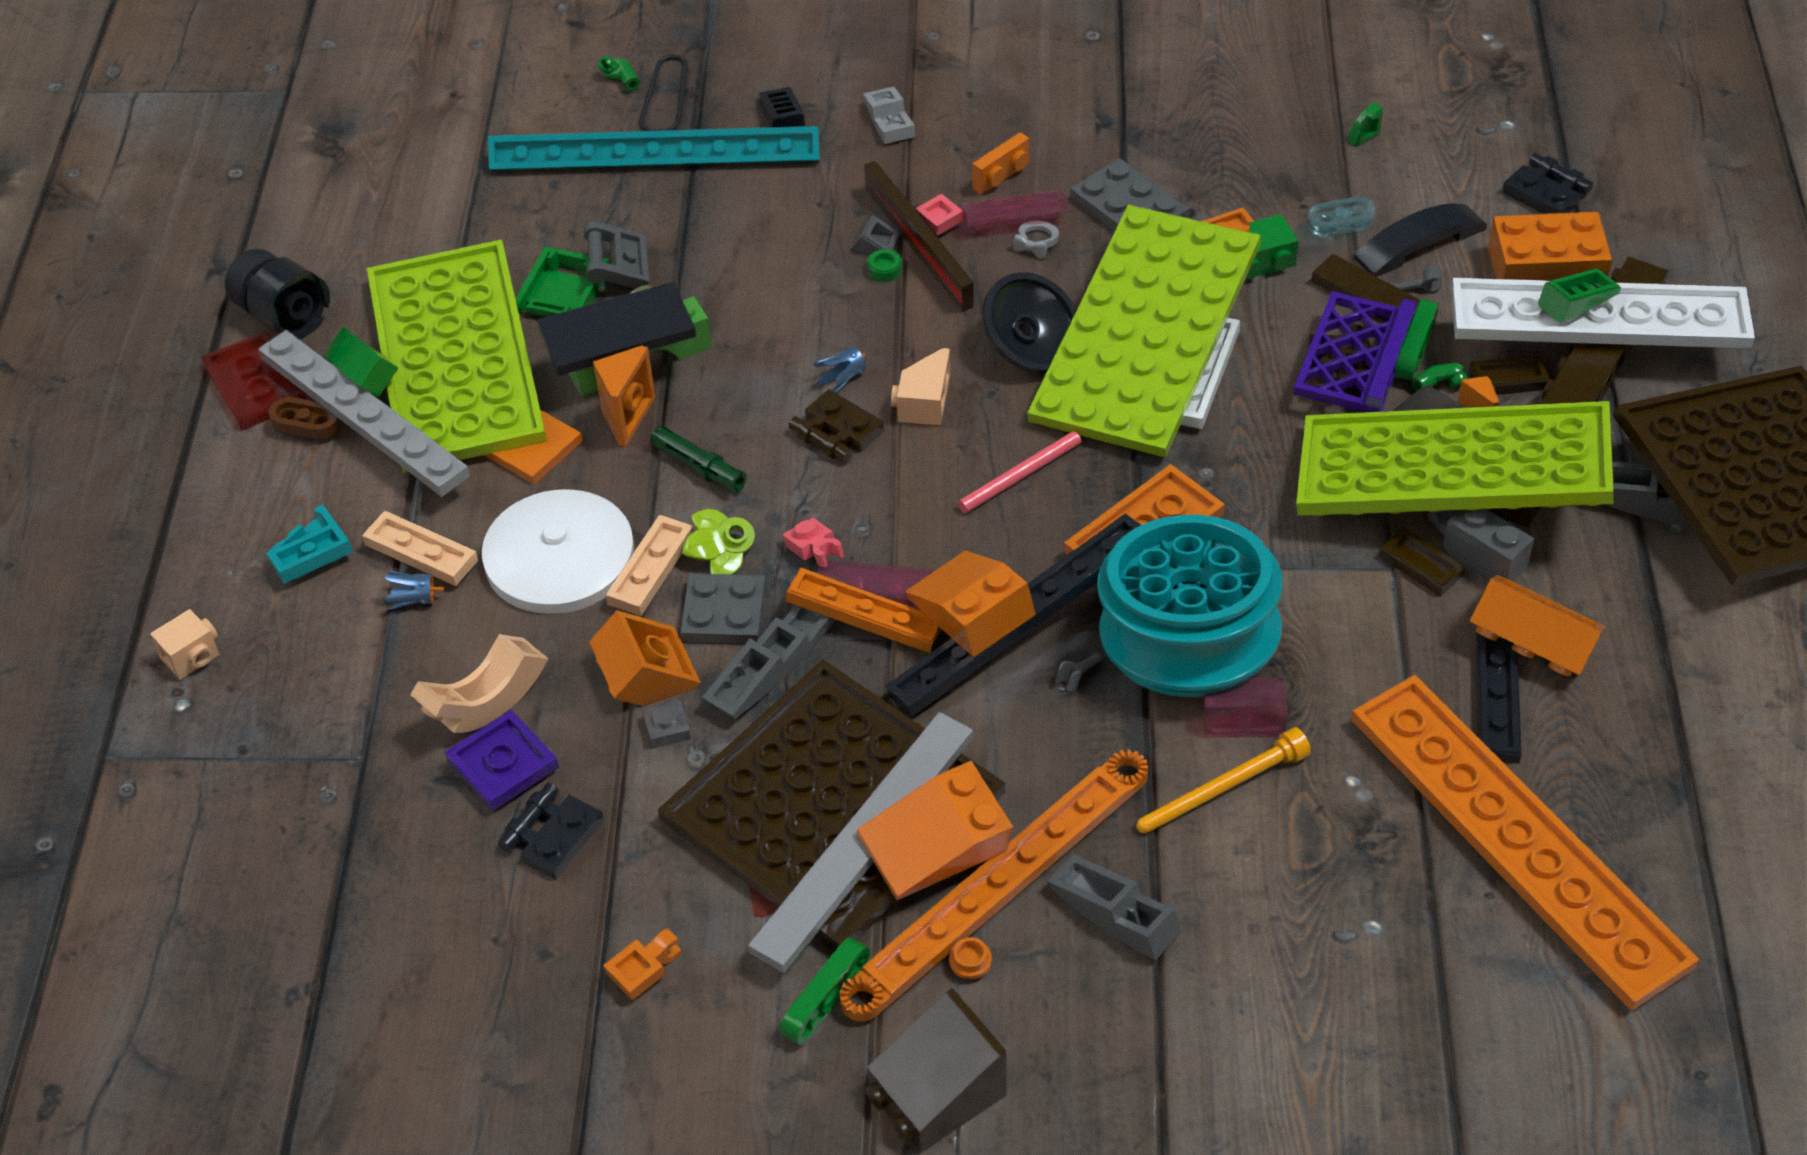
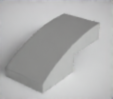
M894 86L863 94L870 117L884 144L916 137L915 125L905 112L904 99Z

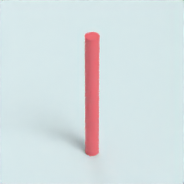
M1076 431L1070 432L959 500L958 506L960 510L965 514L1081 444V437Z

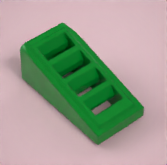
M1595 268L1545 282L1538 305L1557 322L1563 323L1618 295L1621 287L1599 269Z

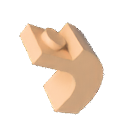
M499 634L484 661L469 676L452 684L418 681L410 695L423 705L421 710L427 716L441 721L453 733L470 732L486 726L513 707L534 684L546 665L548 658L522 637Z

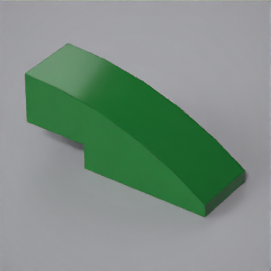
M345 326L341 327L323 354L330 363L353 382L377 397L381 395L399 368Z

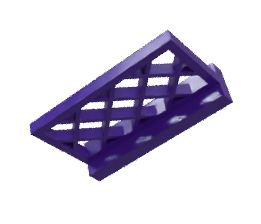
M1332 291L1295 383L1293 394L1364 413L1382 412L1395 377L1401 349L1415 316L1417 302L1403 299L1401 306L1396 307ZM1335 306L1350 308L1354 313L1341 317L1335 310ZM1379 315L1390 319L1387 322L1375 325L1369 317ZM1361 321L1367 328L1353 333L1348 325ZM1339 328L1344 336L1331 340L1326 332ZM1374 337L1380 344L1366 349L1361 341ZM1352 345L1357 353L1344 357L1339 348ZM1329 352L1335 360L1322 365L1316 356ZM1365 361L1371 368L1357 373L1351 365ZM1342 368L1348 377L1335 381L1329 373ZM1320 376L1326 385L1315 387L1305 383L1307 380ZM1356 385L1362 395L1360 398L1347 395L1342 389Z

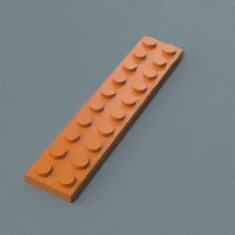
M1416 675L1409 677L1352 711L1351 721L1631 1011L1697 968L1700 959Z

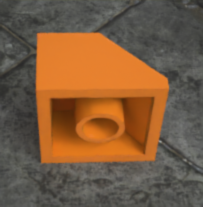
M616 610L589 641L596 656V662L609 685L610 693L614 699L621 702L646 706L695 689L701 683L674 626Z

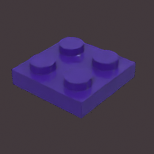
M512 710L504 713L445 751L447 762L492 811L559 768L557 757Z

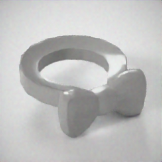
M1044 221L1025 222L1020 225L1018 234L1014 236L1013 249L1015 252L1031 251L1036 257L1043 259L1046 256L1047 248L1052 247L1058 242V228ZM1039 230L1048 233L1051 237L1034 242L1027 239L1026 233Z

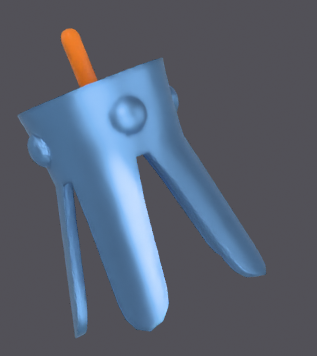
M851 346L847 350L839 352L836 356L813 363L815 367L836 365L819 378L818 384L825 385L836 379L838 385L832 390L836 393L852 376L865 371L866 363L864 357L866 354H861L858 349Z
M388 571L389 574L385 575L386 580L389 582L408 585L391 589V594L385 598V601L387 603H402L395 604L389 607L388 610L414 603L433 604L434 591L444 590V587H434L432 574L409 575Z

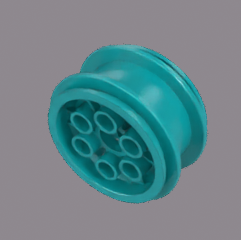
M1175 515L1156 519L1136 527L1123 536L1106 556L1100 567L1097 588L1101 604L1104 608L1099 624L1100 640L1103 649L1110 660L1128 678L1142 687L1158 693L1180 697H1200L1226 692L1254 677L1273 657L1279 646L1282 635V621L1277 605L1283 588L1280 566L1265 544L1254 533L1237 523L1207 515Z

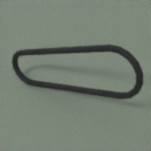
M670 54L658 60L639 118V125L644 131L675 130L679 126L688 68L687 60L684 57ZM666 60H680L683 63L676 121L671 127L666 129H650L644 124V118L660 67Z

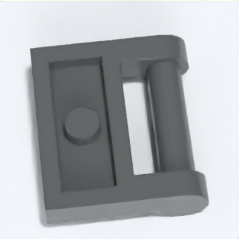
M598 221L588 222L584 226V237L588 241L589 264L586 267V275L590 282L602 283L608 281L634 289L649 284L645 234ZM602 241L609 242L611 264L603 262Z

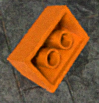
M1499 574L1490 579L1470 619V622L1477 625L1475 631L1482 636L1497 641L1499 636L1514 643L1511 649L1531 659L1537 654L1550 661L1548 664L1549 668L1567 677H1570L1572 672L1578 675L1581 674L1605 628L1604 625Z

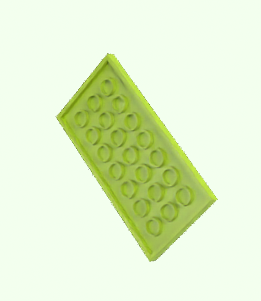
M1128 205L1027 412L1028 422L1069 433L1076 431L1080 436L1166 458L1182 423L1183 415L1190 405L1193 394L1202 378L1261 245V235Z
M502 239L367 268L381 354L399 367L387 384L390 408L459 460L547 441ZM401 466L403 473L408 472Z
M1609 401L1306 415L1296 501L1298 516L1311 515L1318 517L1332 514L1361 515L1363 513L1386 512L1397 514L1413 511L1439 512L1441 510L1476 511L1493 508L1518 509L1521 507L1556 508L1573 505L1598 506L1601 504H1614Z

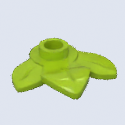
M705 509L694 513L691 518L697 530L688 536L684 543L682 554L694 559L710 560L711 574L734 575L742 566L743 553L748 551L754 543L755 532L752 525L743 518H728L720 511L714 509ZM739 530L742 532L743 537L733 539L729 532Z

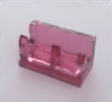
M1283 677L1250 678L1227 689L1204 693L1202 715L1205 738L1279 737L1280 734L1286 731L1287 701Z

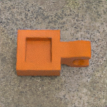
M668 928L661 931L645 947L636 939L603 965L604 970L613 982L633 1001L665 975L662 964L674 961L682 953V950L676 945L679 939Z

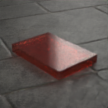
M267 331L201 357L204 368L241 431L270 420L269 408L275 401L281 398L295 397L307 400L305 393L299 387L261 359L258 349L272 340Z

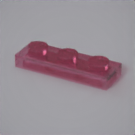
M1053 190L961 204V210H963V220L967 226H972L974 229H985L991 227L992 223L1005 221L1008 224H1018L1026 221L1027 217L1039 216L1041 219L1055 218L1059 216L1060 212L1068 211L1067 197L1061 190Z

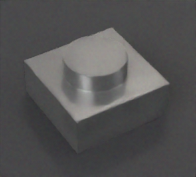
M681 699L642 709L652 749L691 739Z

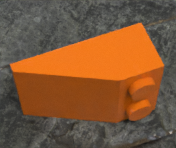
M966 550L904 591L906 597L973 658L1036 615L1028 583L1005 563Z
M969 761L934 776L859 827L857 835L896 900H899L1006 852L1013 826L973 762Z

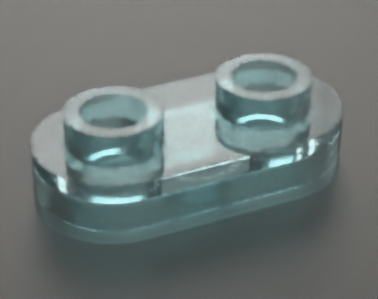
M1350 197L1314 205L1309 210L1307 226L1312 233L1321 237L1363 230L1370 227L1374 222L1375 205L1364 197Z

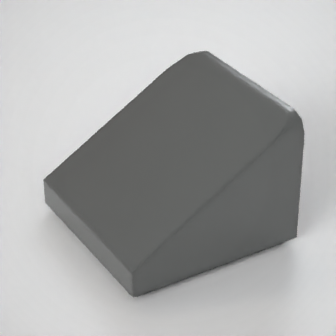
M872 214L860 229L851 249L870 255L882 249L893 250L900 232Z

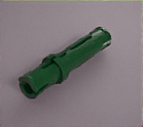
M665 425L658 426L652 432L650 437L652 446L661 449L678 461L698 471L702 479L708 482L714 481L733 494L740 492L745 486L747 480L746 473L724 462V458L720 454L705 451L691 441L671 431Z

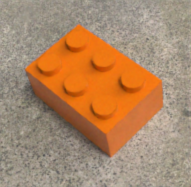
M1598 212L1493 217L1488 250L1496 279L1552 281L1595 268L1609 276L1612 257Z

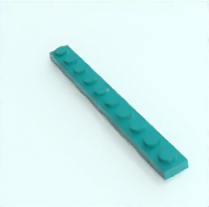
M819 127L488 136L489 169L513 170L820 161Z

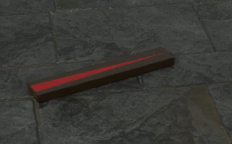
M875 161L865 164V188L868 194L960 310L964 312L972 309L974 305L973 281L879 164Z

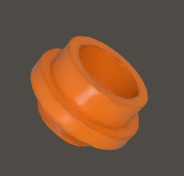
M966 937L959 940L951 949L949 965L957 976L963 979H977L984 976L990 970L992 954L988 946L980 939Z

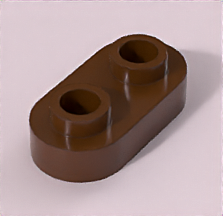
M285 397L275 401L269 408L272 426L281 433L322 440L335 435L341 426L340 419L319 402Z

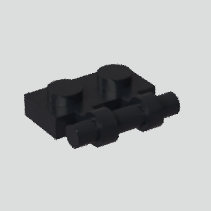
M1534 153L1529 160V165L1536 168V170L1522 165L1504 181L1502 192L1543 214L1570 213L1578 206L1581 194L1575 191L1579 190L1584 194H1588L1592 190L1594 183L1584 178L1582 172L1576 169L1570 171L1558 164L1557 159L1551 156L1543 157ZM1552 176L1553 178L1561 181L1562 183L1559 184L1558 182L1550 179V177Z
M547 783L540 792L535 791L526 801L527 808L518 818H512L505 826V834L498 841V845L502 850L510 853L519 843L525 847L520 853L524 864L557 880L603 823L604 817L601 810L571 795H568L560 806L552 803L560 791L555 785ZM541 817L547 820V822L537 833L530 828Z

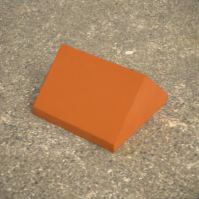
M638 346L593 361L602 414L618 445L622 447L627 446L656 398L648 347Z

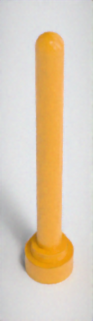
M1297 727L1283 732L1279 735V740L1275 741V747L1141 817L1136 823L1137 830L1143 834L1149 833L1281 761L1297 763L1310 756L1311 748L1306 736Z

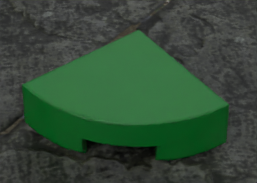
M1376 102L1368 106L1354 122L1347 141L1356 147L1380 134L1383 107Z

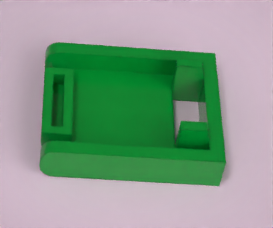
M545 246L515 297L518 312L523 313L527 308L528 314L547 317L591 305L604 282L592 283L587 279V275L583 277L558 272L560 267L585 271L586 274L589 255ZM603 258V262L609 264V260Z

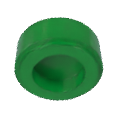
M888 249L873 252L867 260L868 274L872 279L879 282H889L897 279L902 272L900 255Z

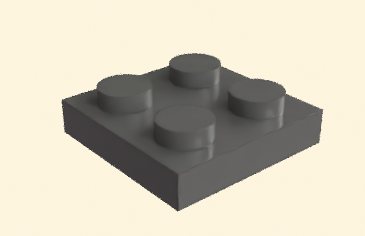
M689 573L680 632L682 643L746 644L749 639L756 642L760 638L766 590L765 575Z

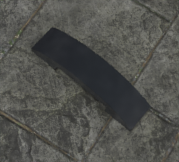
M1450 203L1429 207L1400 219L1376 234L1354 253V259L1367 272L1379 277L1402 267L1405 255L1451 235L1458 242L1486 230L1487 224L1466 204Z

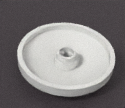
M567 489L534 494L508 507L492 523L486 533L482 546L483 566L487 580L493 590L509 604L525 611L541 614L573 612L603 600L634 553L631 527L625 515L618 507L596 494Z

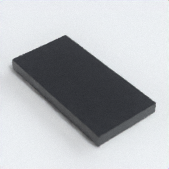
M674 281L537 319L538 329L557 376L592 367L593 361L638 346L648 347V350L696 337L695 326Z

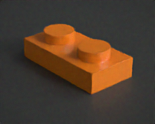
M1019 132L972 163V189L983 195L993 187L1000 185L1002 181L1017 171L1024 169L1029 164L1030 138Z

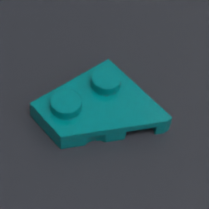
M323 504L313 510L316 518L305 528L298 524L288 533L284 540L278 542L266 553L271 566L283 584L301 578L305 574L328 563L336 562L341 557L353 552L349 539Z

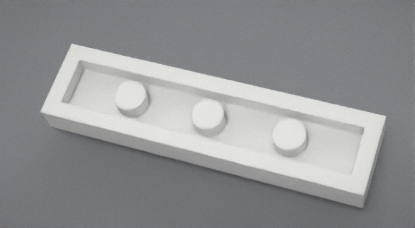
M1227 319L1202 378L1193 394L1190 405L1183 415L1181 425L1203 429L1240 331V320Z

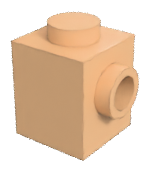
M191 609L150 633L159 658L179 680L198 668L205 666L212 659L220 655L214 641L218 638L215 628L207 618L200 620Z

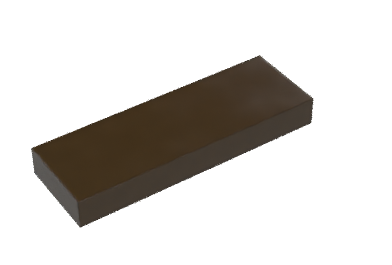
M1335 254L1329 256L1312 272L1311 281L1331 292L1334 291L1400 307L1402 300L1406 299L1417 302L1416 310L1420 303V299ZM1376 315L1377 317L1385 321H1389L1390 319L1387 317Z

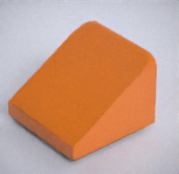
M1488 376L1462 380L1457 402L1460 408L1499 406L1498 397Z

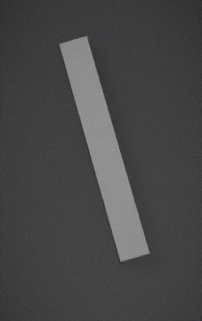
M941 712L936 715L749 943L748 948L751 955L782 973L787 971L874 862L857 835V829L934 776L946 772L973 739V729Z

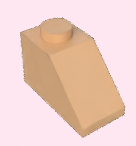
M942 348L902 370L899 385H893L891 394V406L897 407L898 422L941 426L950 379L949 348Z

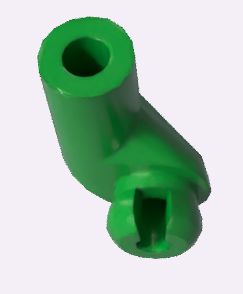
M607 55L599 59L597 66L603 76L608 79L622 81L628 91H634L639 87L640 80L627 60L611 58Z
M1459 363L1435 365L1414 377L1411 381V386L1416 393L1423 394L1445 379L1448 380L1450 387L1456 388L1461 385L1462 380L1468 379V376L1462 370L1464 367Z

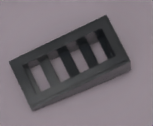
M791 87L759 93L770 128L805 127L804 113Z

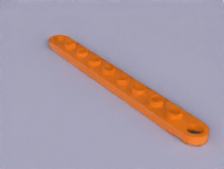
M1127 749V752L1119 750L1118 754L1114 753L1113 757H1110L1101 767L1098 766L1013 838L1009 842L1006 852L987 860L862 967V970L853 978L846 980L847 983L843 984L840 990V1005L843 1013L848 1018L860 1022L869 1021L878 1016L944 959L959 940L973 934L1141 789L1148 778L1147 759L1145 760L1142 754L1139 755L1137 751L1131 752V750ZM1129 765L1135 767L1138 773L1135 776L1131 775V778H1128V776L1124 778V775H1119L1117 769L1121 766ZM865 991L874 998L872 1003H868V1006L864 1004V1007H861V1005L857 1007L855 1003L852 1004L851 996L857 992Z

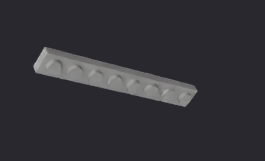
M287 330L258 349L263 361L441 497L470 477L467 465L367 390L361 388Z

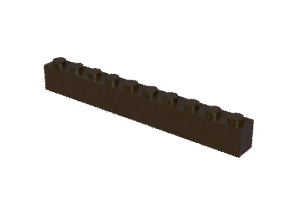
M1628 256L1621 269H1614L1610 279L1616 283L1666 284L1669 270ZM1571 343L1569 348L1570 356H1563L1555 373L1557 378L1555 380L1549 379L1546 383L1541 397L1543 400L1541 404L1602 401L1634 345ZM1521 507L1518 509L1493 508L1488 510L1500 518L1530 528L1541 507Z

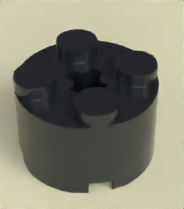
M287 257L273 260L265 264L257 273L252 274L246 280L245 288L248 291L247 305L251 315L276 333L281 334L287 330L297 339H300L314 332L324 320L320 316L324 307L329 308V288L323 279Z

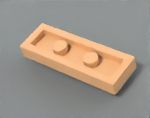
M384 511L362 535L365 546L427 574H432L434 577L454 586H457L478 562L475 550L387 511Z
M659 515L606 593L607 605L642 616L682 555L685 541L694 532L693 526Z

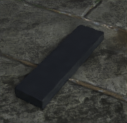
M1476 632L1478 738L1502 762L1520 764L1522 751L1518 653L1511 649L1514 644L1513 642L1500 636L1497 641H1494Z

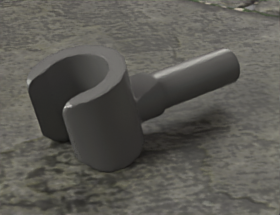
M1437 265L1427 266L1423 269L1421 278L1392 285L1403 291L1423 288L1427 293H1436L1441 288V268Z
M1094 653L1078 663L1062 661L1055 683L1066 682L1068 683L1067 691H1076L1082 673L1101 661L1100 654Z

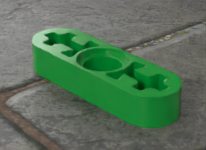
M1425 299L1420 300L1399 355L1395 378L1411 382L1416 376L1437 319L1438 302Z
M851 937L845 939L788 1009L780 1025V1034L798 1045L805 1044L840 1001L841 986L847 983L846 980L853 978L860 972L862 967L868 962L870 948Z

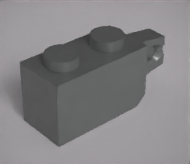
M1488 509L1476 511L1441 510L1428 513V520L1445 535L1443 547L1447 554L1489 581L1492 577L1499 574L1514 582L1527 569L1534 538Z

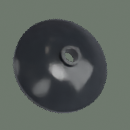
M1019 272L1001 278L991 287L983 302L982 321L989 341L1005 360L1025 371L1046 373L1077 309L1069 296L1051 280L1037 274Z

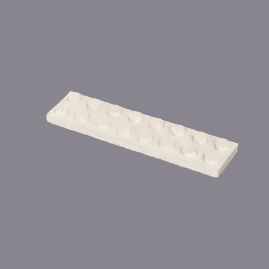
M1453 278L1451 291L1455 339L1752 349L1755 340L1746 287L1617 283L1621 287L1618 295L1574 319L1559 323L1538 305L1545 282L1548 281Z

